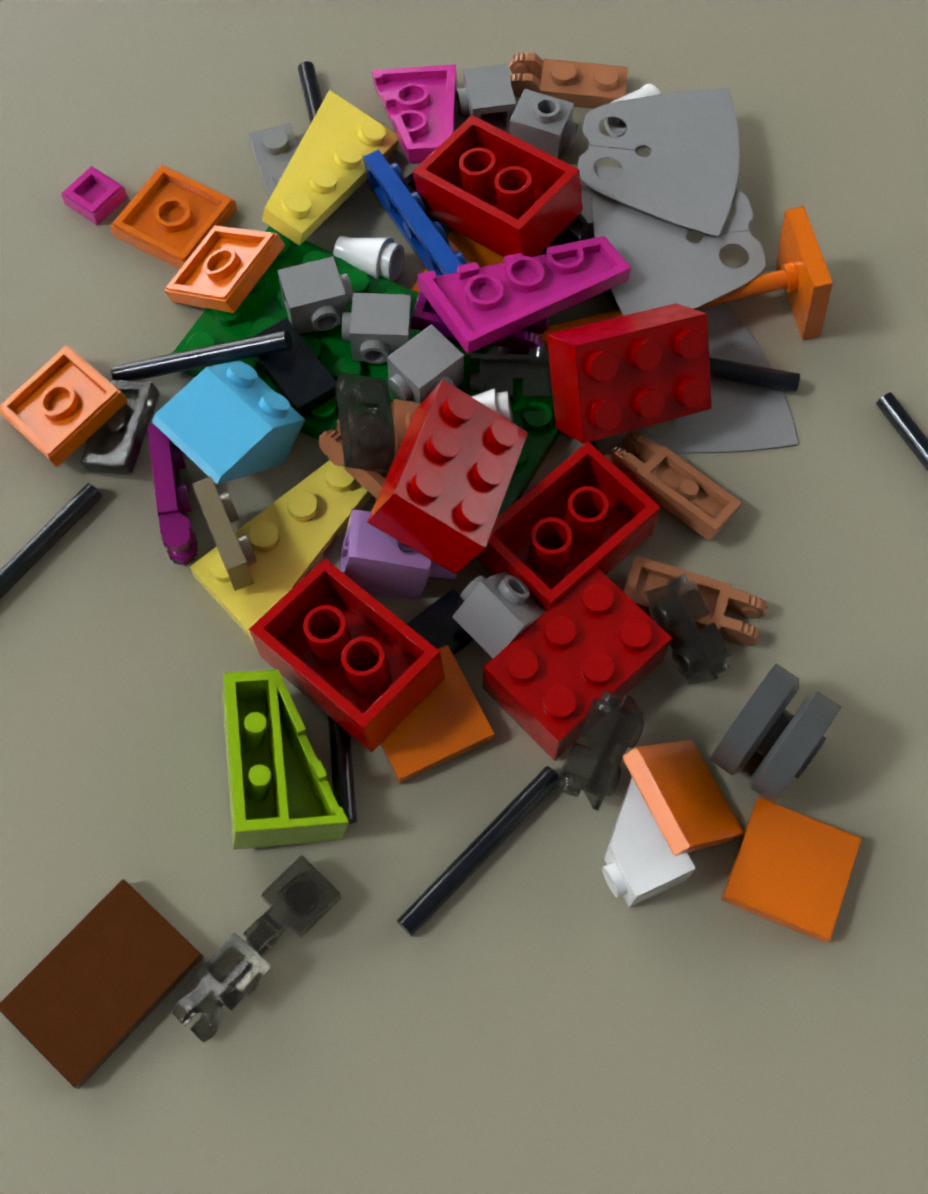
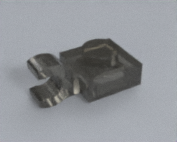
M301 855L261 893L262 899L270 908L252 923L243 935L247 938L246 942L262 957L278 942L288 927L302 938L341 899V893Z
M234 932L195 974L201 983L190 994L177 1002L172 1014L186 1026L196 1014L202 1013L200 1019L194 1023L190 1030L204 1043L218 1031L221 1024V1009L223 1005L232 1011L244 997L250 995L256 989L260 979L272 966Z

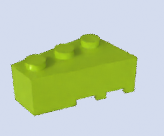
M279 670L224 673L222 700L233 850L342 840L349 821L342 806L339 807L326 779V771L321 761L317 760L306 736V728Z

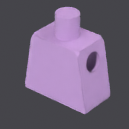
M351 510L341 550L340 571L374 598L415 599L421 597L428 577L456 579L457 574L452 573L367 523L371 512Z

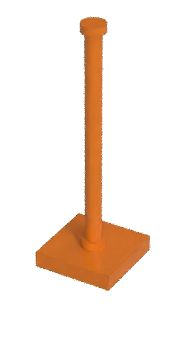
M804 206L785 210L775 266L777 271L758 275L740 288L695 308V310L784 289L802 340L821 336L833 281ZM620 309L550 325L543 335L539 334L538 336H541L544 346H548L547 334L620 317L623 314Z

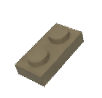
M212 477L193 483L192 486L234 590L236 591L254 584L248 565L256 563L257 560L246 533L237 537L231 523L238 521L239 517L229 492L218 494Z

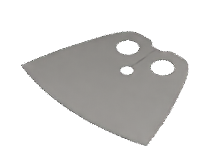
M728 88L673 92L623 100L599 106L590 110L585 115L582 132L589 141V147L585 153L580 155L578 161L580 180L584 184L606 197L662 220L716 237L719 236L733 201L738 179L740 156L737 118ZM615 117L625 122L627 131L620 137L611 138L600 132L599 124L603 119ZM639 146H647L651 149V154L647 157H641L636 154L635 150ZM603 158L615 159L621 164L622 173L617 178L604 179L596 175L593 168L594 164Z
M595 165L594 172L601 178L614 179L622 173V167ZM592 189V218L595 238L605 236L631 267L628 281L611 288L623 316L674 303L695 309L740 288L757 277L765 268L766 257L761 242L755 239L749 230V223L753 219V211L748 197L743 192L735 189L732 204L736 208V214L731 220L725 221L719 236L716 237L700 232L702 240L698 243H691L687 240L686 234L693 229L662 220L606 197ZM730 244L742 246L747 251L749 260L743 267H728L719 258L720 250Z
M726 303L697 309L707 313L709 357L772 368L754 337ZM710 377L712 409L673 419V428L665 435H653L645 427L634 430L635 432L643 433L644 437L650 438L659 446L667 447L673 453L743 452L799 445L795 424L783 390Z

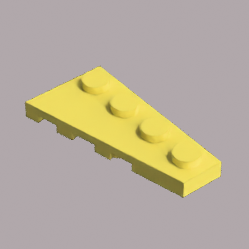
M329 90L264 207L262 221L300 246L368 179L363 156L379 149L387 160L397 150L399 139L396 133Z
M330 460L235 532L236 537L246 533L257 562L248 565L254 584L235 591L217 547L190 566L193 576L253 642L254 640L249 628L301 581L308 571H311L324 558L323 552L336 536L340 537L346 530L351 510H361L371 498L372 494L344 469V466L334 465Z

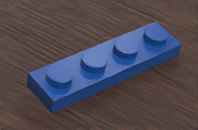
M379 149L363 156L370 190L428 272L435 271L436 276L456 273L457 266L468 264L460 251L453 253L441 224L438 221L431 222L427 217L426 207L420 195L416 191L410 193L406 188V181L399 166L396 163L390 165Z

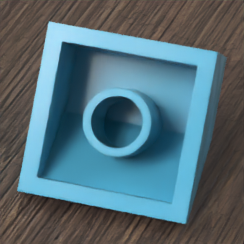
M241 360L206 367L156 412L152 423L204 473L212 477V480L217 485L284 465L305 422V419L290 406L289 401L284 396L271 389L257 376L256 371L251 366L243 363Z

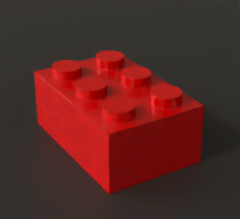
M473 115L412 171L417 193L423 200L427 215L502 257L523 253V256L529 257L538 256L583 211L579 169Z
M674 303L547 334L556 429L583 444L587 441L599 440L712 409L707 313Z
M442 379L415 410L367 523L452 573L457 574L486 548L528 432Z
M587 441L497 517L487 546L477 555V560L493 575L506 571L509 575L520 579L528 587L530 596L545 611H548L595 568H598L607 575L651 536L661 507Z
M326 558L249 628L261 658L275 670L278 669L283 677L371 753L445 679L440 651Z
M595 568L484 666L482 688L555 761L664 660L672 637L602 571Z

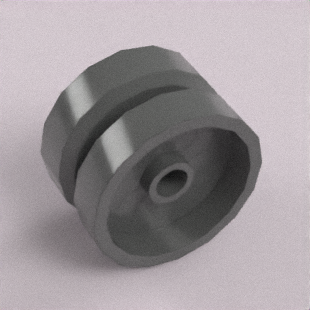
M777 663L748 700L709 759L729 774L734 775L744 769L755 752L764 756L765 758L750 778V788L772 804L777 801L794 777L798 779L825 742L826 738L823 735L841 709L840 705L817 691L807 696L795 715L786 711L785 708L799 690V678Z

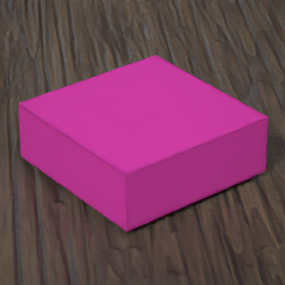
M92 166L61 193L65 205L97 226L127 198L125 188Z

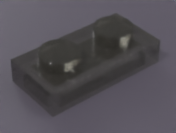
M342 372L335 383L344 465L348 468L388 473L397 454L388 381Z
M110 380L109 382L123 393L128 402L88 438L80 463L89 472L132 475L148 430L147 425L150 424L160 392L153 382Z

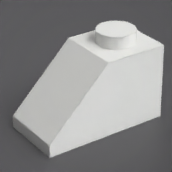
M631 778L604 857L607 865L602 867L604 878L611 892L616 898L623 895L629 908L687 881L696 869L688 853L678 856L672 853L634 779Z

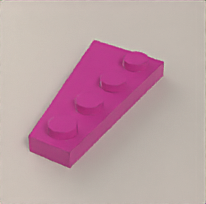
M605 236L547 247L546 254L539 256H523V253L504 256L503 263L480 268L477 262L457 266L456 273L436 276L435 271L418 274L417 287L465 352L469 354L628 281L631 267Z

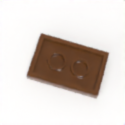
M122 879L0 1002V1012L74 1088L80 1089L204 956L132 886Z

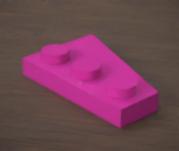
M456 64L371 70L375 89L409 164L422 163L455 131L457 101Z

